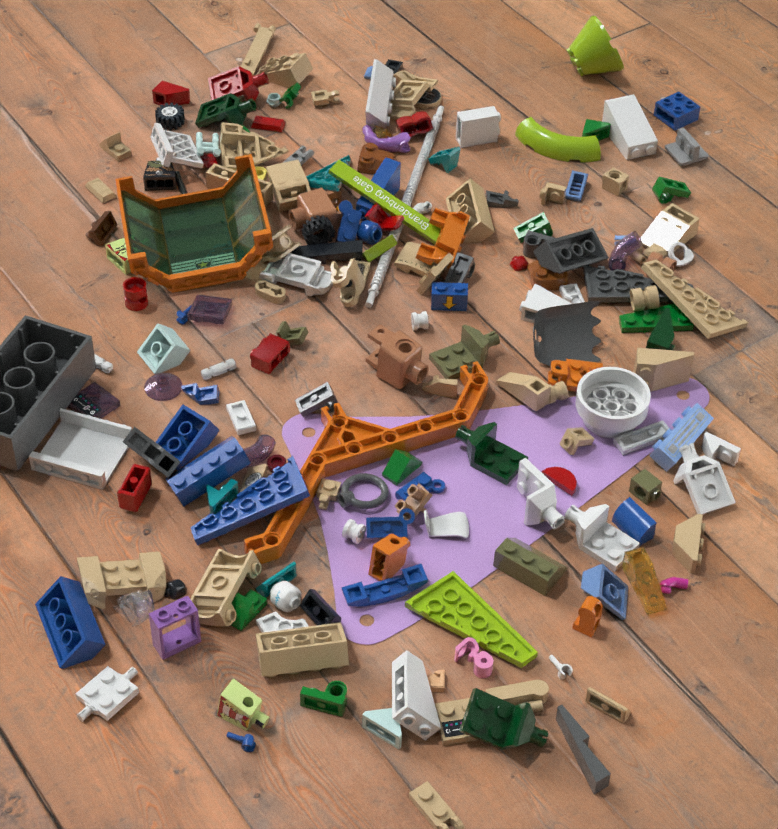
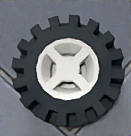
M165 103V106L162 104L155 110L156 123L161 124L164 130L169 129L170 131L172 128L176 130L184 125V109L181 105H173V103L168 105V103Z

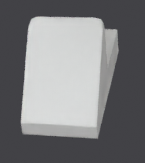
M708 432L704 434L701 446L704 455L714 460L718 458L735 466L738 462L741 448Z

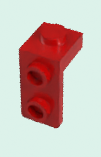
M374 204L364 216L367 220L378 223L382 231L397 230L405 219L403 215L388 216L378 204Z

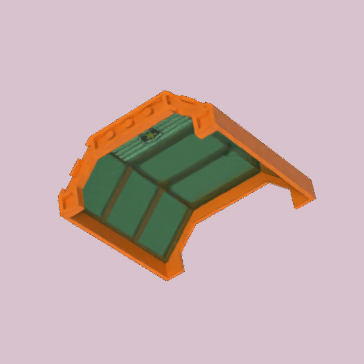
M252 154L235 157L237 171L223 187L154 199L135 189L133 176L115 179L131 273L136 276L139 274L157 286L160 284L172 293L243 280L247 275V271L251 267L254 268L262 259V255L273 247L271 229Z

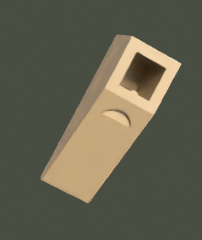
M509 372L496 380L499 386L536 412L550 402L551 386L536 376Z

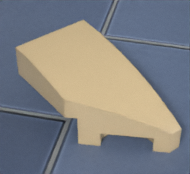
M435 375L433 380L423 383L422 389L435 395L456 398L458 380L440 379L439 375Z

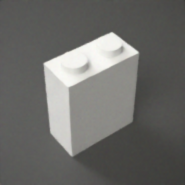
M494 106L457 112L456 140L460 148L497 142L498 135L500 134L499 122L501 121V115Z

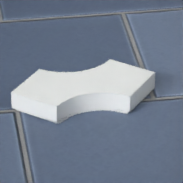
M277 612L256 619V624L262 633L309 627L303 618L289 620L281 617Z

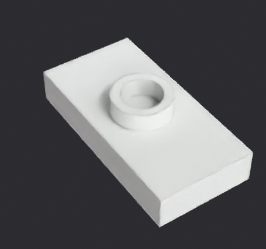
M245 400L226 405L237 435L256 431V425Z

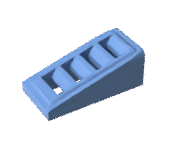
M572 170L566 189V199L581 202L588 174Z

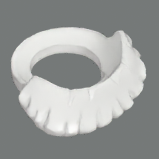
M675 242L669 246L668 256L677 261V267L687 265L693 260L694 254L685 244ZM677 245L681 246L684 250L683 260H679L674 255L673 250Z

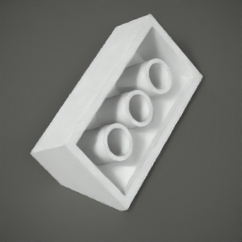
M376 59L373 62L365 111L366 125H370L375 132H386V127L390 125L388 114L392 112V103L390 101L394 100V90L392 88L396 87V78L393 75V70Z

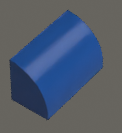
M630 497L621 503L612 518V522L623 533L640 543L639 546L654 538L657 522Z

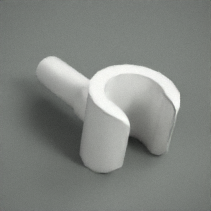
M553 655L549 656L551 662L559 670V679H565L566 675L563 671L571 676L573 669L570 665L561 664Z

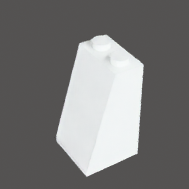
M635 95L605 100L602 122H609L611 124L609 138L625 159L630 160L656 154L658 140Z

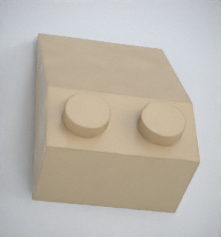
M637 348L633 373L640 376L647 383L650 392L688 382L694 352Z

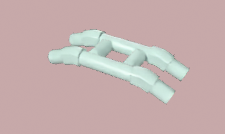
M197 132V155L202 156L204 153H209L219 157L221 153L219 149V135L213 133L212 142H203V134Z

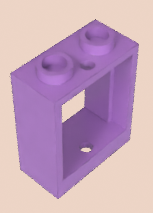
M185 596L149 613L153 646L162 660L201 642L198 610L189 596ZM183 619L186 620L185 625L162 635V629Z

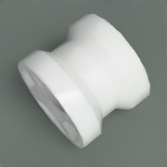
M422 311L421 314L411 313L413 331L419 328L428 329L429 322L426 311Z
M349 519L343 528L342 537L345 539L350 538L354 543L359 544L365 535L366 525L356 524L355 520Z

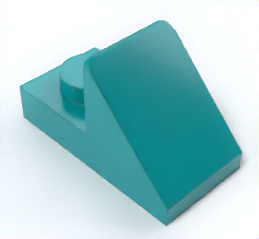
M460 147L438 151L428 158L430 165L435 163L438 165L442 164L445 172L449 173L458 165Z
M230 479L226 484L222 485L220 490L206 485L210 514H216L223 509V504L226 502L230 504L237 497L236 495L239 494L237 481Z

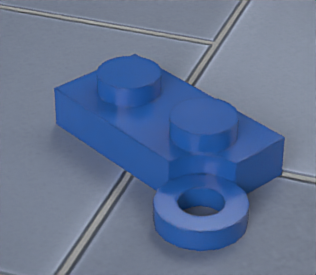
M422 472L396 491L395 497L398 500L402 499L405 501L409 496L407 489L411 484L418 485V483L430 493H442L445 490V482L440 479L432 480L429 475Z
M406 508L400 511L399 517L366 518V538H385L389 534H395L398 537H408L407 525L415 520V513L413 510ZM404 513H409L411 515V518L409 520H404Z

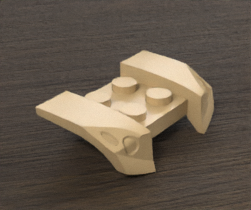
M405 70L393 74L398 85L394 89V100L390 101L392 103V112L388 114L390 119L397 120L403 116H412L416 112L414 105L425 91L433 90L438 80L418 77Z
M160 552L139 553V560L99 562L98 556L77 558L88 604L105 609L106 596L146 593L147 606L164 596L166 574Z

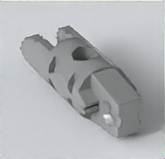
M301 146L284 162L299 160L302 166L314 155V151L311 149L306 151V147Z

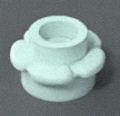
M278 93L269 94L266 100L271 107H277L282 103L279 101L280 95Z

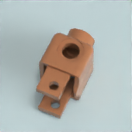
M321 187L299 194L297 196V208L289 210V219L293 229L303 228V224H307L306 220L311 221V217L315 219L319 215L320 218L321 216L327 217L333 225L335 233H337V228L340 227L343 214L337 211L334 206L341 203V190L325 192ZM323 229L316 231L313 235L319 234Z
M381 324L368 333V338L380 345V348H377L366 357L365 361L377 369V377L397 389H402L410 381L418 385L425 379L429 366L421 361L423 348L418 342L401 330L394 333Z

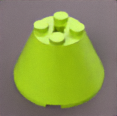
M596 16L589 18L570 47L566 49L571 63L577 67L580 76L616 72L624 69L617 49H614L609 42L612 39Z

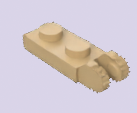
M428 781L409 792V799L434 829H449L448 823L454 829H465L462 821H460L458 816H455L456 814Z

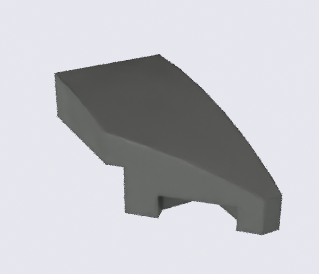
M486 190L485 197L488 207L507 208L518 206L519 200L512 199L507 190L504 191V194Z

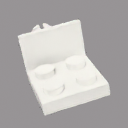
M694 443L679 448L684 463L679 466L673 482L674 484L685 482L697 514H706L736 503L720 462L705 455L699 457Z
M524 458L519 462L517 480L518 491L527 497L524 524L527 526L547 521L553 529H557L564 523L565 517L556 510L555 485L527 458Z
M607 504L590 507L585 512L578 509L575 505H571V508L569 507L565 513V519L576 525L575 533L578 548L614 572L639 548L640 543L607 522L609 511Z

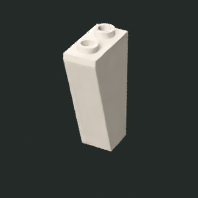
M535 284L532 290H528L526 300L522 301L519 311L522 312L521 320L534 323L536 312L539 310L572 303Z
M406 650L392 662V719L422 739L427 740L441 729L424 663Z

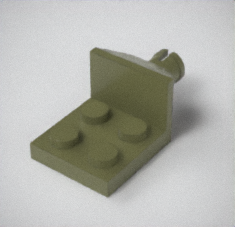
M465 324L462 325L461 342L430 353L429 360L445 379H457L460 377V366L467 365V371L472 373V364L478 361L483 368L488 356V349L499 345L500 339L495 331L483 335L479 330Z

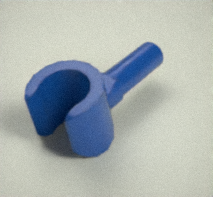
M190 305L183 312L181 310L177 311L178 318L176 321L185 324L189 318L187 314L194 307Z
M231 732L227 733L226 736L242 743L241 748L244 751H254L256 743L251 734L239 736Z

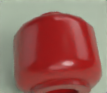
M514 256L510 262V266L515 271L527 269L529 265L524 256Z

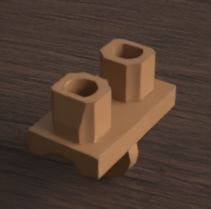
M411 484L407 489L409 496L405 501L402 499L398 500L395 508L397 513L406 508L411 509L416 517L420 511L424 513V510H427L424 506L433 495L421 484ZM406 512L403 518L409 520L411 515Z

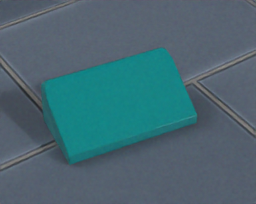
M292 562L260 584L256 591L266 598L270 595V591L276 583L281 581L289 582L297 576L296 563Z

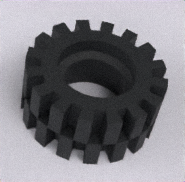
M317 215L315 219L311 217V221L306 220L307 224H303L301 231L307 245L325 244L328 241L332 242V238L335 237L334 227L325 216L320 218ZM323 229L319 234L313 235L316 231Z

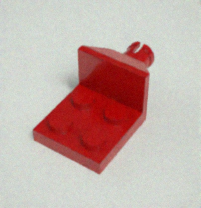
M240 66L208 78L211 100L231 93L237 97L243 95L246 100L253 99L256 101L259 87L269 84L268 76L265 72L253 75L251 71Z

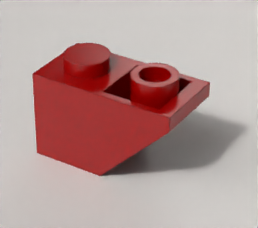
M162 80L152 90L154 104H163L165 106V103H168V105L173 103V105L178 104L179 106L190 103V91L188 88Z

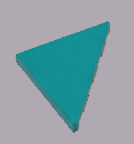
M349 155L339 159L350 166L351 158ZM337 161L306 176L309 186L339 191L342 182L329 174L330 168Z

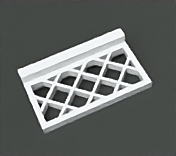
M154 123L150 138L162 166L169 167L170 163L173 162L198 168L203 167L204 163L201 157L197 155V149L190 135L163 130L161 124Z

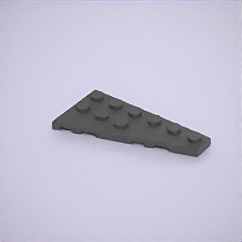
M589 265L582 267L588 302H631L630 289L641 288L644 291L645 287L653 285L657 287L659 302H673L652 279L643 277L644 274L620 269L611 271L605 269V266L600 265L598 268Z

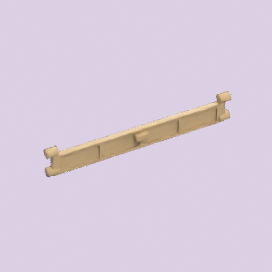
M256 23L253 29L257 34L241 65L242 68L251 71L253 75H255L275 33V26L271 25L270 28H265ZM241 95L238 98L242 101L244 96Z

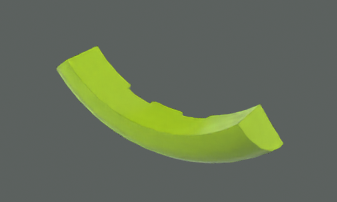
M532 117L523 120L515 132V136L525 146L529 145L534 148V152L551 159L569 162L570 159L580 160V162L600 161L601 158L600 145L596 135L587 137L561 135L545 129Z

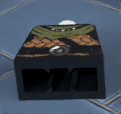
M159 157L156 161H148L143 175L145 191L177 190L172 162L169 167L162 166Z

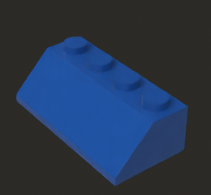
M231 436L171 474L165 480L184 507L206 493V485L214 488L251 464L236 438Z
M60 576L36 602L35 606L59 668L64 669L93 659L106 644L81 583Z

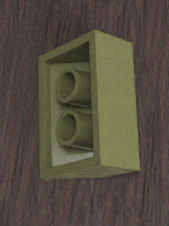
M506 538L495 550L494 567L544 596L548 594L568 569L565 565L517 538Z

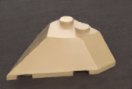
M221 123V166L237 171L235 157L252 154L254 165H258L286 154L289 150L284 147L282 149L274 145V142L253 131L249 133L243 130V126L239 124Z

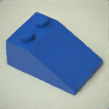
M183 404L159 436L156 443L181 461L176 470H179L207 448L220 430L210 420Z

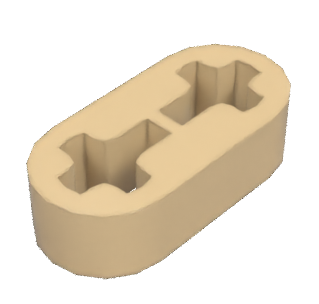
M265 280L258 281L255 284V294L258 297L275 304L285 302L286 290Z

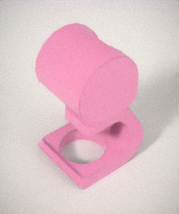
M468 637L456 646L455 662H458L467 652H471L468 655V661L474 663V674L479 678H488L492 674L493 657L485 651L479 653V646L474 638Z

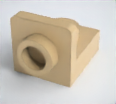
M547 182L545 188H542L540 191L541 205H545L547 200L563 204L566 196V187Z
M583 427L568 428L560 441V446L570 455H574L579 446L592 445L594 438Z

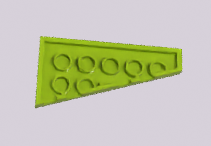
M454 571L405 602V607L465 639L468 637L474 638L478 646L520 668L538 656V651Z

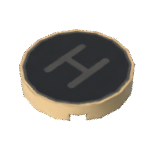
M433 88L432 91H425L414 106L420 109L437 107L441 103V92L436 88Z

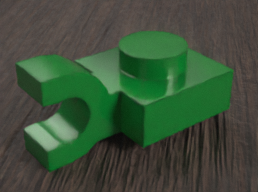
M298 82L288 88L279 99L280 102H286V109L292 107L293 100L299 95L298 91L301 89V86Z

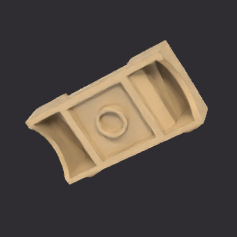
M222 549L217 550L190 598L198 610L199 624L230 626L235 621L236 611L231 602L245 577L255 579L261 573V564L253 550L240 556L227 553Z

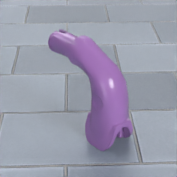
M365 125L362 128L365 142L376 144L380 150L390 153L410 151V146L407 143L410 140V136L407 132L400 133L394 137L378 138L373 133L370 125Z

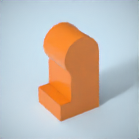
M588 596L578 610L579 615L574 621L572 629L592 638L600 625L603 606L599 599L593 596Z

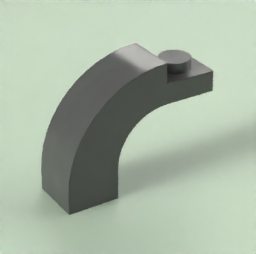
M135 426L123 440L125 445L168 478L181 462Z

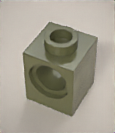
M643 469L631 478L629 492L647 505L652 500L655 501L660 497L662 481L646 469Z

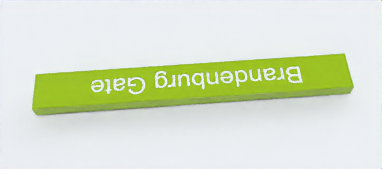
M338 160L330 168V175L373 204H378L391 216L403 215L405 218L402 221L403 224L433 244H436L441 229L430 224L428 218L341 160Z

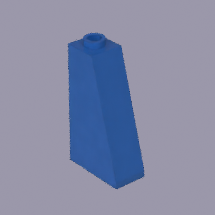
M386 157L371 181L394 196L400 189L401 162ZM363 196L357 201L356 210L362 212L361 219L367 220L364 216L374 204Z

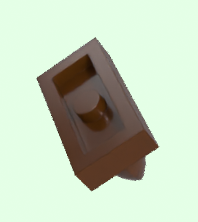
M105 211L98 220L92 222V229L86 233V237L94 240L96 246L103 245L118 225L111 211Z

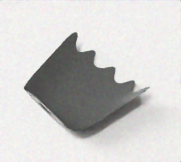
M589 301L554 306L536 312L533 326L536 359L551 366L550 364L553 360L566 361V359L599 362L601 359L592 353V349L601 343V340L593 334L592 329L601 320L591 315V311L600 302Z

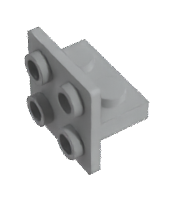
M684 127L678 129L676 142L665 145L667 152L680 166L708 159L709 156Z

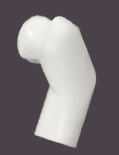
M428 201L417 203L413 209L420 214L430 212L432 204Z

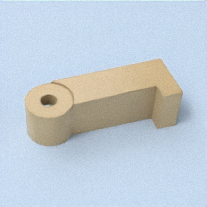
M532 680L489 688L485 692L514 705L542 700L544 704L548 698L549 687L543 680Z

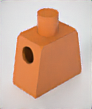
M389 534L375 543L372 547L368 575L378 581L392 578L405 563L407 549L411 545L410 541L406 537L400 538L395 534Z

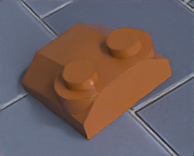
M367 143L362 146L357 172L374 175L386 157L394 160L396 154L380 150L374 143Z
M538 260L527 266L532 288L536 284L548 291L559 290L561 285L569 284L567 272L559 274L541 267Z

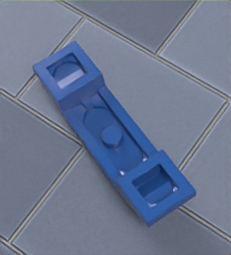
M422 564L402 569V575L365 586H363L361 581L341 588L348 606H370L405 596L428 582V578Z

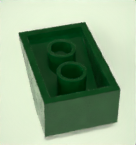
M665 308L647 340L646 348L675 351L676 345L673 344L675 336L670 308Z

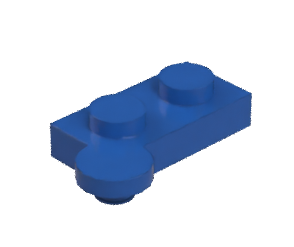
M344 200L339 204V211L343 214L336 241H355L362 212L354 210L352 203Z

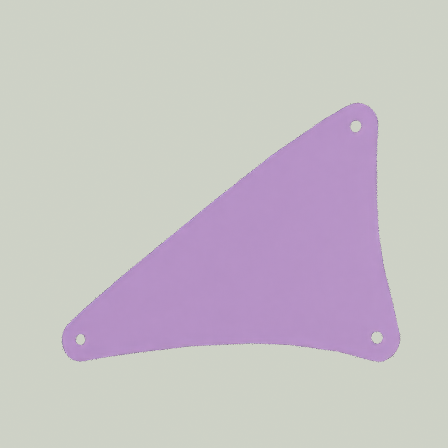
M689 378L688 382L650 392L651 398L647 417L634 430L662 420L670 429H673L672 423L678 417L682 419L681 413L688 406L692 408L698 403L704 409L708 405L709 393L700 382ZM686 391L690 397L686 400L679 399L677 392ZM576 396L562 401L556 400L555 403L547 404L537 412L527 405L479 411L470 430L475 431L478 426L495 422L497 423L496 440L528 456V460L540 472L549 467H563L575 475L577 480L576 491L572 496L555 485L556 510L564 517L568 508H571V505H575L577 508L581 507L654 451L653 445L622 455L613 443L614 438L599 436L585 426L583 419L576 409ZM310 413L305 417L299 414L290 418L283 426L282 437L291 456L293 455L299 471L325 428L321 422V414ZM433 415L352 418L391 429ZM583 427L594 438L592 445L579 446L575 454L570 455L560 446V441L568 428ZM305 428H313L316 433L312 437H305L302 431ZM454 437L409 451L410 454L423 463L397 486L382 476V472L390 458L326 477L325 479L341 482L342 487L343 482L352 475L360 473L373 474L381 478L387 484L389 490L387 500L382 505L372 509H360L352 505L342 508L337 499L336 501L330 500L327 510L319 509L320 502L319 498H317V493L313 499L321 521L328 551L336 612L341 617V624L346 638L358 644L371 645L393 636L424 618L405 607L407 600L452 571L466 584L473 587L497 569L493 566L495 550L506 538H517L530 545L551 530L552 527L547 521L527 526L524 524L527 497L517 489L518 473L505 485L471 467L467 455V444ZM422 472L429 475L432 480L440 479L444 481L445 490L438 494L431 492L433 496L424 506L428 510L429 519L453 512H464L469 523L468 537L466 539L457 536L429 537L424 513L420 511L415 520L407 525L408 537L406 538L410 541L411 545L407 549L404 565L393 577L402 575V569L422 564L428 582L417 590L392 601L370 606H348L341 587L361 581L363 586L379 582L368 575L372 547L383 538H366L365 532L361 542L356 544L352 539L342 537V531L346 522L349 519H353L356 524L366 525V518L399 517V513L396 512L397 509L395 508V504L398 502L395 492ZM368 481L356 482L349 488V491L353 492L355 498L362 501L374 500L381 494L380 488ZM363 615H371L374 618V623L371 626H363L359 620Z

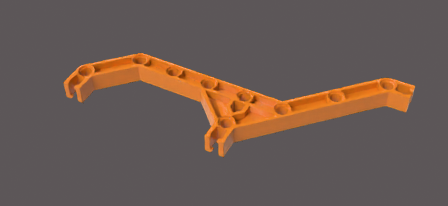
M478 361L473 362L471 374L467 371V365L460 366V381L465 388L453 410L391 429L346 416L339 403L334 404V415L332 417L327 412L329 411L328 406L322 407L321 422L325 428L300 470L310 496L277 510L264 533L244 539L245 554L253 550L260 564L280 558L313 501L322 478L325 479L332 475L390 458L395 449L409 452L454 438L461 425L470 429L488 391V376Z

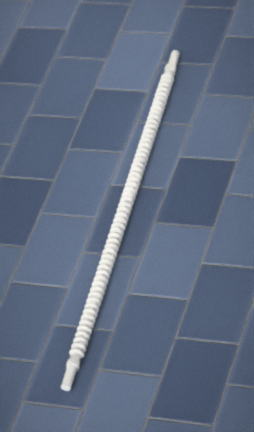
M439 106L436 114L433 115V120L431 121L433 129L426 134L402 198V202L408 206H411L440 127L444 111L443 106ZM403 223L397 230H391L389 234H392L397 242L404 225ZM396 245L380 257L371 282V288L368 290L369 295L365 306L368 308L372 307L375 297L379 294L378 290L384 281Z

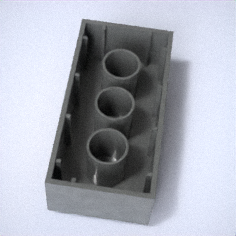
M25 315L0 345L1 466L19 471L29 458L31 452L35 450L60 417L59 410L68 407L97 368L92 336Z

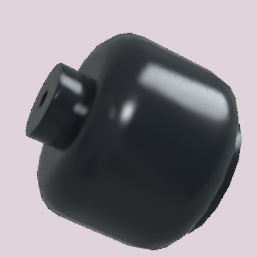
M180 579L168 581L164 595L177 600L186 594V585Z

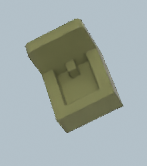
M282 321L276 331L278 337L290 341V346L302 344L309 333L306 327L290 329L286 321Z

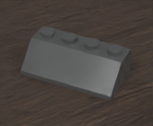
M593 228L547 240L533 251L541 267L559 274L609 258Z

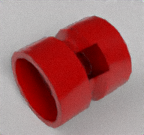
M140 277L126 279L123 282L126 308L131 311L145 309L148 306L145 280Z

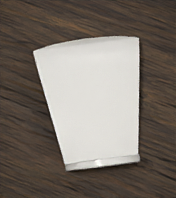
M424 510L425 525L429 537L457 536L465 539L468 537L469 523L464 512H453L429 519L427 510Z

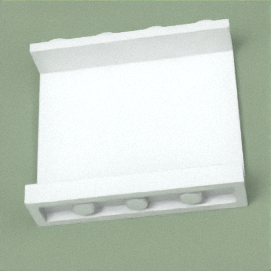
M61 408L59 410L61 422L41 453L32 451L29 455L31 470L103 490L129 449L123 443V440L130 433L132 427Z

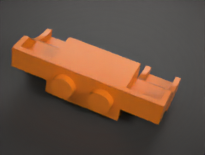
M435 207L429 223L441 229L435 246H430L422 242L415 258L431 266L433 262L439 264L450 253L454 256L447 266L450 269L457 252L460 253L462 249L459 245H462L466 235L464 232L470 215L462 211L448 212Z

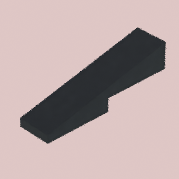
M363 240L304 245L294 249L291 254L321 261V264H326V259L350 261V259L354 258L357 261H361Z

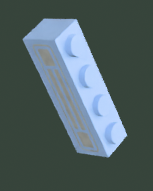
M698 403L692 408L688 406L681 413L682 419L678 417L672 423L674 428H669L662 435L663 441L659 439L652 447L654 451L650 454V457L666 472L682 457L679 448L694 443L714 419Z

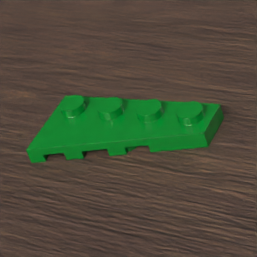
M675 304L619 315L621 333L652 332L666 307L670 308L674 331H693L694 324Z

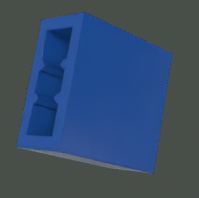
M677 92L655 103L654 116L676 131L697 121L701 107L682 93Z

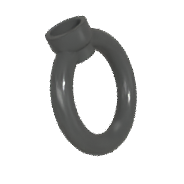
M360 473L350 476L343 482L341 492L337 494V499L342 508L352 505L360 509H372L382 505L387 500L389 490L387 484L378 476ZM368 481L376 484L380 488L381 494L374 500L362 501L356 499L353 492L349 491V488L356 482Z

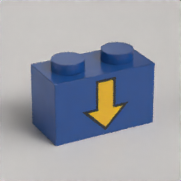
M432 282L431 310L467 311L468 283Z

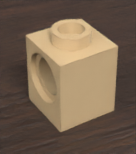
M614 167L602 176V189L619 196L628 189L629 175Z

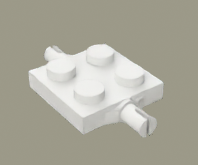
M107 666L76 693V698L85 705V708L77 714L78 719L83 722L89 715L95 714L108 721L139 694L138 687L130 682L138 674L136 668L131 667L125 674H120Z

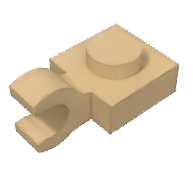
M327 90L311 92L314 106L330 104L329 101L334 104L340 103L339 97L334 98L339 96L338 90L327 92Z
M322 478L317 490V498H319L320 502L319 509L327 510L330 500H337V494L341 490V482Z

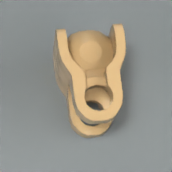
M290 224L272 235L273 247L270 251L267 250L265 252L266 256L262 255L261 262H276L301 245L300 242H293L287 235V230L291 228Z
M354 258L350 259L349 264L340 269L336 261L331 262V282L335 288H340V300L343 306L351 307L356 305L365 287V280Z

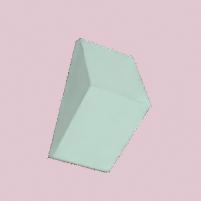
M392 708L365 711L362 714L363 728L398 750L401 748V727L398 722L392 719Z

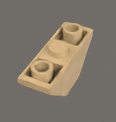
M697 514L676 525L673 539L672 555L693 574H695L696 566L701 565L702 554L698 552L699 550L702 551L704 541L703 538H700V535H704L705 523H702L703 514Z

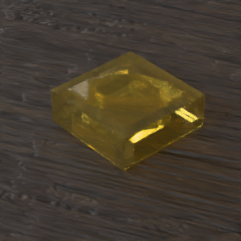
M375 125L373 131L378 138L393 137L388 129Z

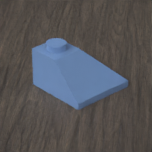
M604 564L584 571L581 589L589 596L599 599L602 606L621 620L626 619L628 585Z

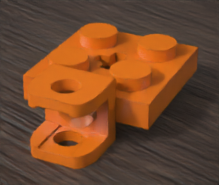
M566 359V361L553 360L550 364L551 371L547 375L548 384L553 386L555 383L563 381L568 391L577 392L578 383L583 375L594 369L602 368L603 363Z

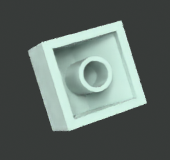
M158 323L137 353L152 372L157 375L180 365L191 350L172 328Z

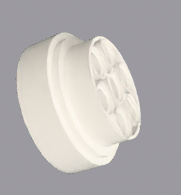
M602 367L588 372L581 378L577 387L575 405L585 426L591 432L602 437L615 438L632 432L635 427L645 420L648 414L651 393L647 383L637 374L623 368Z

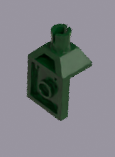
M231 93L201 104L195 124L198 128L206 127L213 122L222 121L226 118L228 123L242 125L247 113L256 111V103L253 99L242 102L237 96Z
M495 422L478 426L475 431L461 425V428H458L455 438L467 444L470 466L507 485L518 473L519 462L524 458L528 459V456L496 440L497 423Z
M475 688L472 690L459 729L460 732L501 750L517 747L527 742L542 748L547 739L542 737H548L547 730L535 726L536 719L530 703L525 702L514 705L480 689Z

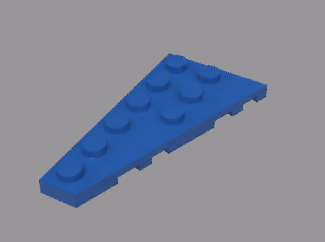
M293 455L287 459L288 463L281 468L280 466L273 469L274 473L267 478L261 477L237 494L236 500L230 504L229 502L223 504V509L219 512L209 514L193 525L191 531L197 546L309 497L310 494Z

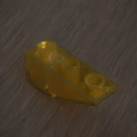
M641 547L626 551L624 553L622 569L647 615L667 610L653 563L645 548Z

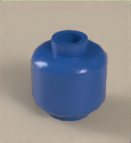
M369 220L362 221L358 227L357 237L359 240H363L364 243L376 244L382 237V228L378 223Z

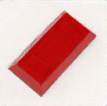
M255 116L251 128L282 132L286 122L283 119Z

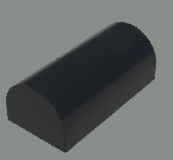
M309 589L299 605L317 625L340 623L341 617L315 589Z

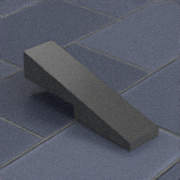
M563 705L558 706L556 721L595 795L609 786L611 773L588 748L590 736Z

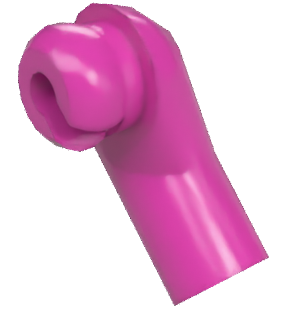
M670 577L662 580L660 592L670 594L671 587L687 589L688 579Z

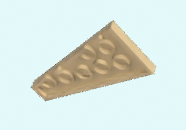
M658 260L643 263L641 269L708 339L746 328L748 324L746 320H739L734 316L735 313L730 309L727 311L720 307V302L696 287L694 289L689 286V281L684 278L679 279L673 275L674 271Z

